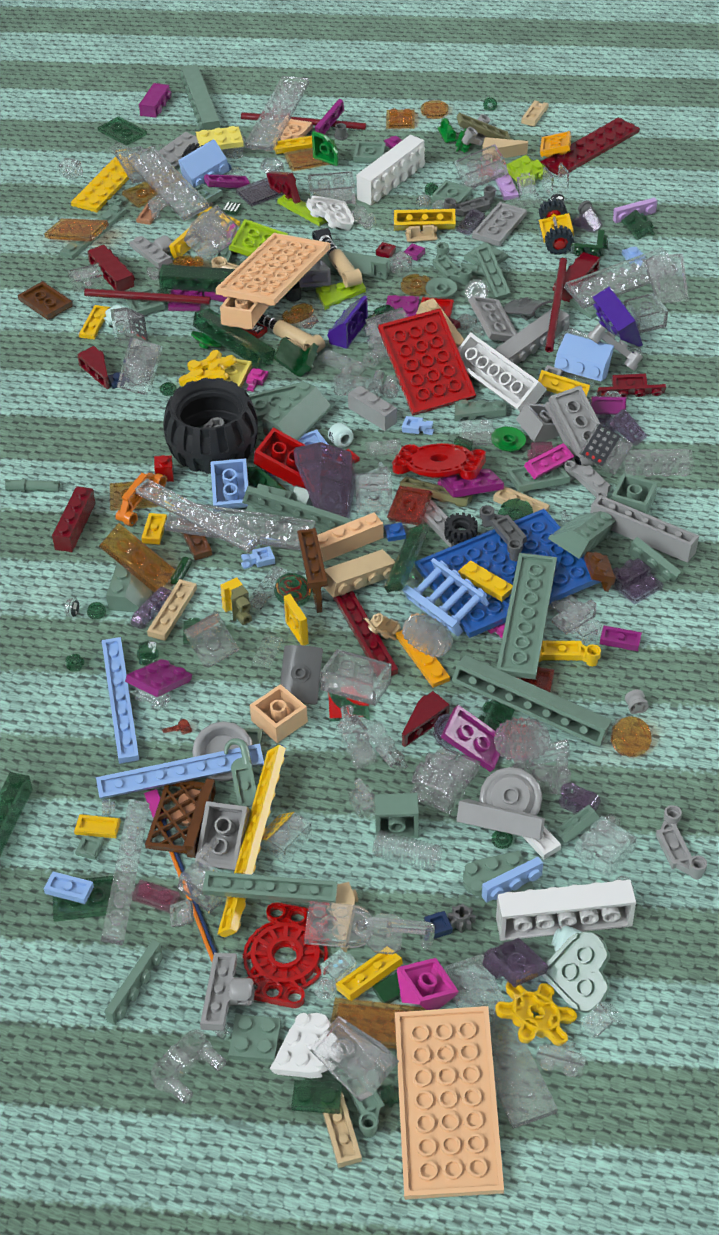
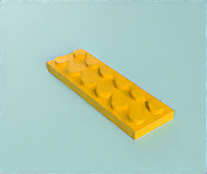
M115 156L71 201V206L98 212L132 177L133 173H135L134 171L140 168L139 163L133 161L136 166L135 168L131 160H127L126 163L122 157H119L121 160L119 162L117 156Z

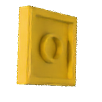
M291 594L285 595V622L300 645L309 644L307 618Z

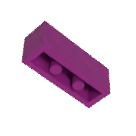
M152 84L139 103L140 116L156 118L158 114H161L162 108L166 106L168 99H171L172 96L169 85Z

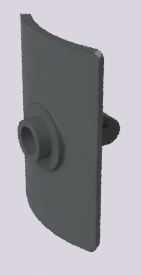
M525 297L512 300L503 308L506 314L521 315L527 321L535 316V311L540 306L552 303L553 301L534 300Z
M285 645L280 684L303 704L316 705L318 702L323 649L304 645Z

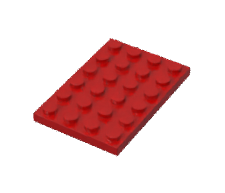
M441 308L378 325L379 333L412 416L455 404L459 400L476 398L475 390Z

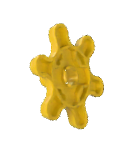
M213 350L206 359L202 361L191 360L187 363V368L190 372L179 378V385L184 386L190 381L194 382L201 380V378H222L226 380L229 375L224 370L234 365L237 359L233 355L221 358V352Z
M510 980L506 983V993L513 1001H500L495 1006L498 1017L511 1019L515 1026L520 1027L518 1039L526 1044L530 1043L536 1035L539 1038L547 1037L554 1045L562 1046L567 1042L568 1035L560 1028V1023L571 1024L577 1019V1013L572 1008L560 1007L553 1002L554 988L546 983L540 984L537 991L530 992L525 990L519 982ZM532 1012H536L540 1016L533 1017L534 1014Z

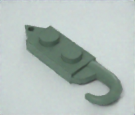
M233 738L225 744L224 754H228V749L232 745L240 747L242 757L232 763V777L238 806H246L251 810L257 786L249 748L242 739Z

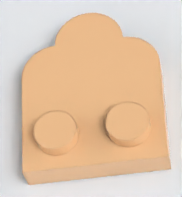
M286 119L278 127L277 136L280 140L305 137L313 128L312 122Z

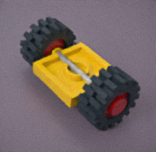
M549 198L548 202L543 201L539 208V224L543 242L546 243L547 250L551 254L553 252L554 255L558 253L567 254V250L571 251V243H574V231L569 213L567 214L563 201L560 199L556 201V198H553L551 201Z

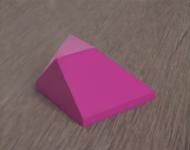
M436 958L397 968L402 1003L419 1004L426 1010H438L459 992Z

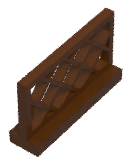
M316 528L297 530L308 588H312L316 611L321 613V587L328 586Z
M206 779L205 783L185 781L164 786L145 842V848L187 854V857L196 858L206 801L213 802L216 795L215 780ZM171 786L181 788V790L174 794H171L169 791ZM191 789H201L200 793L193 797L188 792ZM185 793L189 799L179 804L176 798ZM173 801L176 806L166 811L164 805ZM193 803L195 809L186 813L183 807ZM180 810L183 816L173 820L170 814ZM167 817L171 823L160 827L159 821ZM187 819L190 825L181 830L178 824ZM174 827L178 833L168 838L165 832ZM160 834L165 839L160 843L152 842L153 838ZM180 837L184 839L183 846L172 843Z

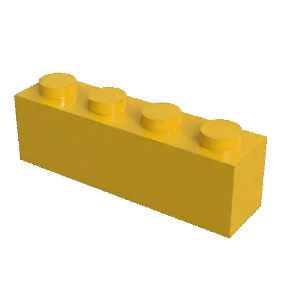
M455 209L394 210V231H405L409 226H420V230H423L425 225L437 226V230L455 229Z

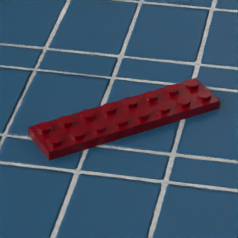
M618 117L572 143L570 151L567 153H556L540 162L548 171L563 177L639 133L640 128Z

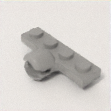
M167 235L157 238L153 243L143 236L136 237L129 242L132 249L159 269L172 263V258L168 255L171 253L169 245L172 241Z
M214 953L200 1021L201 1030L224 1031L230 1006H249L253 1003L255 993L253 980L250 978H234L237 964L236 953Z

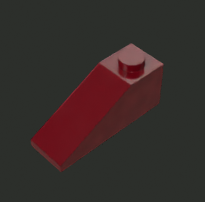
M95 346L78 353L79 366L104 388L109 389L104 353Z
M434 691L421 697L402 732V746H408L449 717L450 704Z

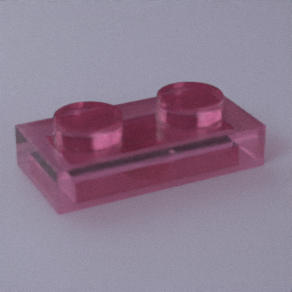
M141 879L131 894V900L171 913L180 897L179 892Z

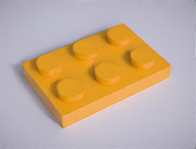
M567 131L542 137L540 146L541 157H551L556 153L565 154L570 151L571 132Z

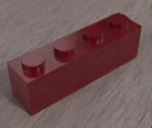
M103 244L87 250L89 263L114 290L124 291L134 287V274L127 269L125 264L120 262L118 257H115L111 249H108Z
M582 252L575 259L574 263L568 267L565 273L561 300L570 302L571 299L579 294L599 270L600 257Z
M76 486L52 534L55 550L73 552L96 504L93 488Z

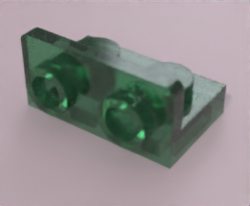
M493 699L491 701L487 700L481 709L483 714L478 719L504 736L515 709Z

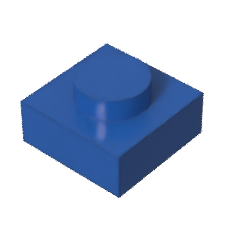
M402 522L384 525L388 542L406 539Z

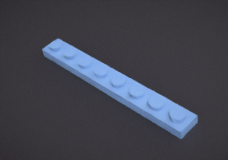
M121 637L102 640L119 764L138 761L139 754L128 683L125 682L127 674Z
M260 743L248 746L252 766L264 765ZM240 748L228 750L227 755L224 754V751L96 777L99 798L104 799L232 772L231 765L236 759L242 757Z

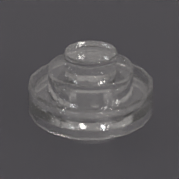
M481 280L469 282L465 288L466 299L469 300L471 295L486 298L488 295L487 285Z

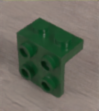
M598 229L596 245L571 243L572 253L575 256H580L582 252L597 257L604 256L605 249H608V235H605V230Z
M283 337L274 359L293 374L301 377L306 372L309 373L314 366L313 361L318 356L317 350L319 346L313 343L303 351L290 340Z

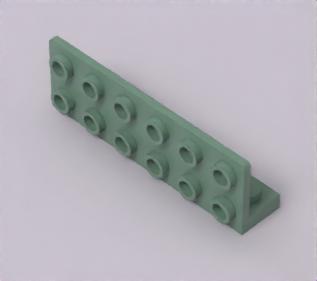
M342 251L353 267L359 269L362 276L386 280L394 264V259ZM325 254L320 260H323L330 268V271L338 272L330 262L329 256Z

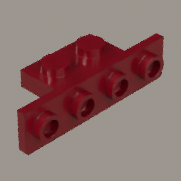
M646 373L612 375V387H599L596 395L601 397H627L628 395L642 397L645 394L660 396L662 393H665L666 384L647 385Z

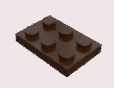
M43 281L18 294L20 302L47 320L73 306L72 300Z

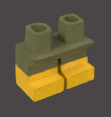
M237 577L221 584V599L224 611H232L233 622L238 620L242 625L251 622L249 592Z

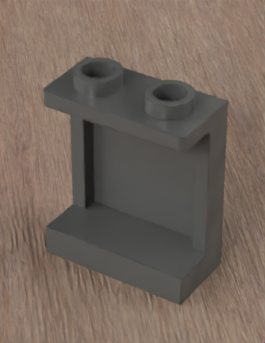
M319 260L298 281V286L331 285L330 268L323 260Z

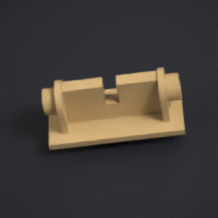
M425 225L422 231H420V226H409L405 232L407 242L437 240V226Z
M381 613L375 614L371 620L365 618L369 624L368 628L373 633H380L386 639L397 640L394 635L401 629L399 622L391 618L389 619Z

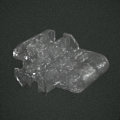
M441 746L434 755L428 753L425 758V764L420 762L412 777V783H415V786L410 790V793H417L418 801L450 814L453 811L454 802L458 805L466 787L477 775L480 761L464 754L460 756L459 752Z

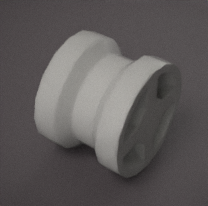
M632 690L626 694L625 701L629 705L628 709L631 714L644 713L648 709L649 705L647 700H645L642 690Z

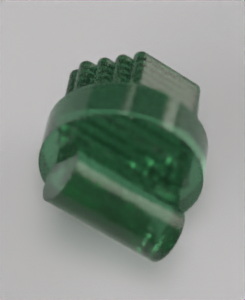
M140 642L138 644L139 649L137 650L139 664L147 666L156 662V659L159 657L156 642Z

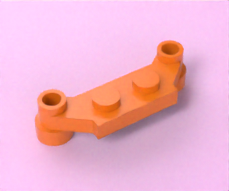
M141 473L124 493L121 509L116 513V520L132 527L138 520V515L133 510L152 486L163 489L167 483V477L162 474Z

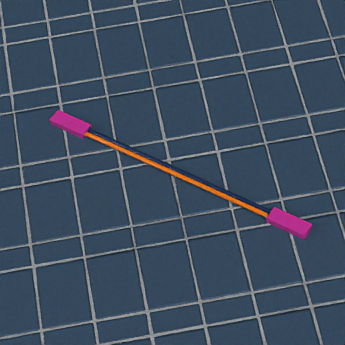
M157 789L144 793L153 819L160 801ZM167 817L159 821L160 827L167 825ZM170 830L165 832L168 838L172 836ZM169 852L212 962L214 953H217L193 888L179 853Z

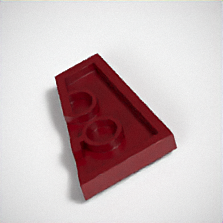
M270 171L266 173L271 189L279 194H285V197L293 199L295 204L301 202L296 186V178L292 172Z

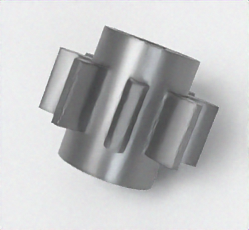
M464 904L457 907L452 906V913L448 914L452 928L458 929L460 933L466 929L471 930V923H475L476 916L472 915L473 908H468Z

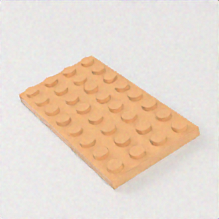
M273 233L215 288L216 294L223 297L249 300L253 303H264L269 306L276 305L330 250V243Z
M488 1006L395 1012L405 1200L504 1193Z

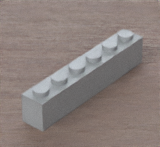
M551 310L494 350L515 365L524 361L530 354H534L537 349L546 345ZM562 310L559 311L556 337L570 326V315Z
M599 495L591 504L590 513L606 512L616 520L611 529L615 533L632 540L638 537L651 548L687 563L696 553L699 535L602 495Z

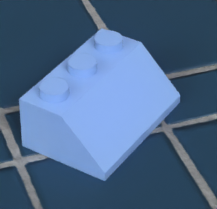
M214 139L178 160L183 181L191 189L202 183L206 185L204 180L206 174L223 175L229 171L227 158Z
M566 333L557 352L554 367L568 373L603 381L608 375L614 345L600 341L597 344L591 339Z

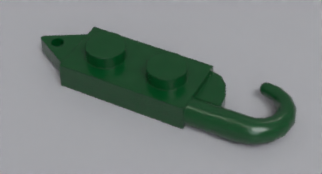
M259 466L247 467L248 480L254 487L257 488L258 484L287 490Z

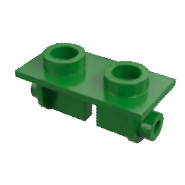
M443 118L441 126L437 127L445 143L457 141L458 137L452 126L449 125V120Z
M466 129L460 131L455 144L457 147L456 152L458 150L468 152L471 143L466 145L462 142Z

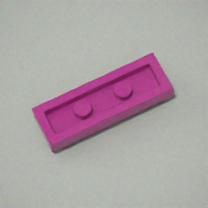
M562 443L525 463L524 467L535 480L562 466L566 461L572 460L574 455Z

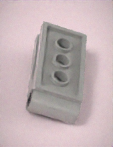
M578 386L550 396L549 402H546L545 407L563 443L574 455L573 461L577 465L586 467L596 465L597 463L581 455L600 424L582 387ZM612 452L610 453V455H609V457L607 458V460L612 459V457H613V453H612Z

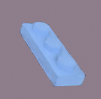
M536 857L483 883L482 898L486 903L493 899L497 900L498 894L512 890L515 891L530 881H536L542 876V860Z

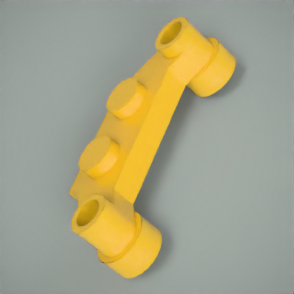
M543 641L539 662L542 660L584 661L588 666L593 667L598 664L601 648L594 644L586 647L582 644V641Z

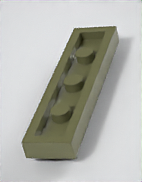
M460 112L456 117L459 126L464 129L472 127L487 138L510 139L509 133L505 130Z
M407 476L400 481L399 486L405 492L418 493L422 496L426 494L429 498H437L440 502L455 503L458 507L467 506L473 495L453 498L443 486Z

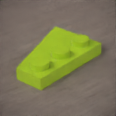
M363 281L360 285L348 288L344 286L343 282L316 288V293L324 310L329 309L334 304L342 303L341 301L345 299H351L366 292Z

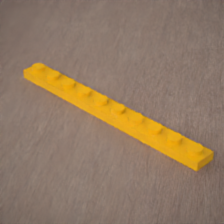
M277 745L267 751L234 873L252 875L256 869L255 863L257 855L261 850L262 837L266 831V821L271 812V802L275 797L274 791L280 778L279 772L285 760L284 753L286 748L281 745ZM227 897L218 935L228 937L237 933L241 926L242 912L246 907V898Z

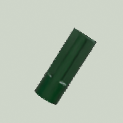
M182 558L171 577V584L176 585L179 579L183 580L192 565L190 558Z

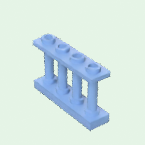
M433 558L431 562L435 569L417 588H411L406 584L402 591L410 602L458 637L463 632L459 625L461 619L478 602L487 606L489 604L486 599L487 594L481 588L476 589L470 580H463L456 570L453 569L451 571L443 561L438 562ZM440 574L447 578L429 597L425 598L422 596L425 589ZM453 583L460 587L442 606L437 607L434 602ZM466 592L470 594L472 598L455 616L452 615L450 617L447 611Z

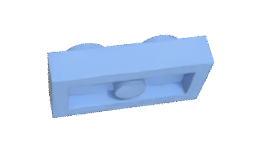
M52 872L44 887V892L48 895L86 904L94 885L92 881Z

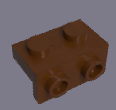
M586 551L584 560L591 580L601 581L604 591L609 592L611 586L615 583L616 577L607 555Z

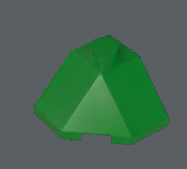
M312 131L313 158L338 166V150L334 140L324 134Z

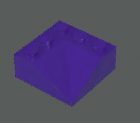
M610 287L592 297L594 301L593 307L597 318L600 320L598 321L600 325L625 342L638 347L643 346L635 319Z

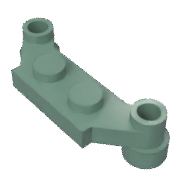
M445 242L438 243L436 246L437 255L433 259V266L444 278L460 282L463 285L470 284L472 269L470 267H461L459 269L447 256L449 244Z
M342 1056L337 1067L334 1070L332 1067L329 1068L328 1072L333 1079L343 1082L361 1115L359 1117V1128L364 1137L371 1138L376 1134L380 1112L385 1110V1105L364 1067L356 1068L348 1065L344 1056Z

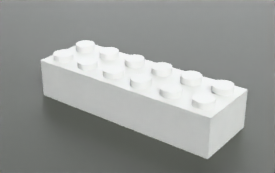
M409 135L356 175L357 200L373 205L393 188H396L401 182L405 181L410 175H413L419 168H422L425 164L424 140Z
M471 332L458 348L467 373L519 412H521L525 403L536 404L547 390L538 380Z
M615 880L605 883L595 882L587 885L550 887L541 890L530 889L523 892L498 894L496 920L500 941L554 935L557 928L561 929L565 925L582 932L630 927L633 925L636 900L630 880Z

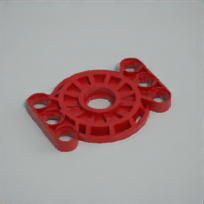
M448 443L429 444L421 447L409 444L403 446L393 460L392 471L395 474H405L412 471L430 478H443L459 474L463 479L471 480L478 476L484 466L486 452L481 449L469 451L463 446Z
M274 902L268 905L266 909L269 923L258 928L249 937L244 947V968L249 976L246 978L252 979L253 984L257 986L254 1000L289 1008H299L305 1002L304 989L314 984L321 977L327 966V944L320 933L329 927V918L325 912ZM274 910L282 912V915L279 917H273L270 914ZM296 914H300L304 917L299 922L293 921L291 919ZM323 919L325 923L321 926H316L313 924V921ZM321 941L324 951L319 948L318 942ZM252 943L251 951L248 952V948ZM289 947L296 952V959L289 963H280L275 960V953L281 948ZM320 958H324L323 964L320 969L318 967ZM251 959L252 962L251 970L247 965V960ZM314 973H316L313 979L306 982L307 979H309ZM270 989H277L279 991V994L275 997H270L266 993ZM296 993L299 994L301 998L300 1000L293 1002L289 1000V996L291 994Z

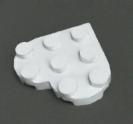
M321 196L308 198L306 206L311 211L310 214L313 217L318 218L320 216L325 218L329 222L328 225L334 229L337 227L346 231L351 229L354 217L345 201Z
M301 1013L296 1017L295 1023L289 1030L270 1067L273 1073L286 1076L322 1077L321 1073L331 1067L333 1070L341 1061L343 1050L336 1036L332 1035L333 1029L326 1015L320 1013L308 1015Z

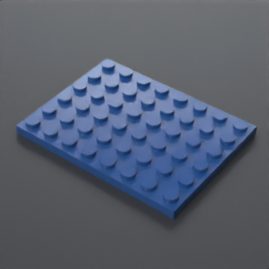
M545 509L514 521L527 537V542L523 543L521 553L557 557L549 604L601 582L591 580L584 556L578 559L548 539L551 534L561 527ZM494 529L415 561V568L424 579L435 569L431 562L433 558L438 562L443 561L451 571L454 569L457 572L471 560L512 585L517 561H512L509 557L507 544ZM440 574L429 586L435 591L447 578ZM453 583L439 597L441 602L444 604L460 587ZM466 592L448 610L451 615L455 616L472 596ZM487 594L486 599L489 602L487 606L478 602L461 619L459 624L467 636L471 638L504 624L511 594L503 602Z

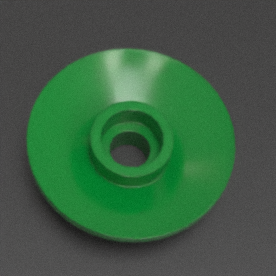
M198 331L191 332L192 337L204 349L222 346L219 340Z
M504 426L493 431L491 441L501 450L517 451L525 446L526 436L517 428Z

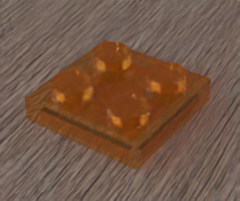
M387 110L386 129H415V110Z

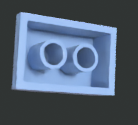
M246 458L210 462L214 511L247 508L248 505L242 503L247 486H249Z

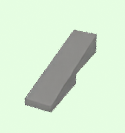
M465 799L459 801L456 821L541 840L545 818L511 808L502 809L475 800Z

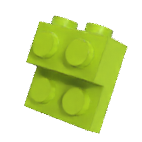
M527 155L504 166V170L522 187L531 185L538 179L542 180L547 170L539 160L532 161Z

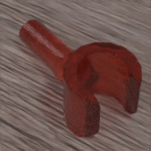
M186 719L180 720L178 725L162 729L163 733L180 730L184 735L192 732L190 724Z

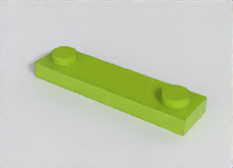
M285 195L277 199L278 204L319 227L328 222L323 217H313L306 203L302 200L300 203L295 204L293 199H287Z

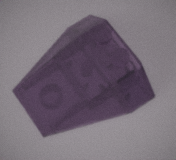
M322 442L296 447L294 449L295 464L314 507L349 518L357 485L356 466L351 452Z

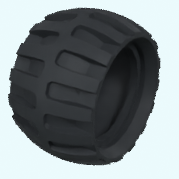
M201 378V380L190 381L183 387H179L175 390L173 396L169 398L163 420L164 436L170 452L183 467H189L194 472L202 471L206 474H211L210 462L248 459L257 440L258 418L249 395L237 383L229 382L222 378ZM212 418H222L225 424L213 428L197 427L208 423Z

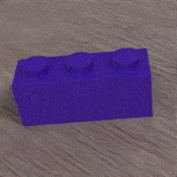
M364 295L343 311L342 316L336 320L334 326L328 331L329 344L345 349L349 347L368 322L367 296Z

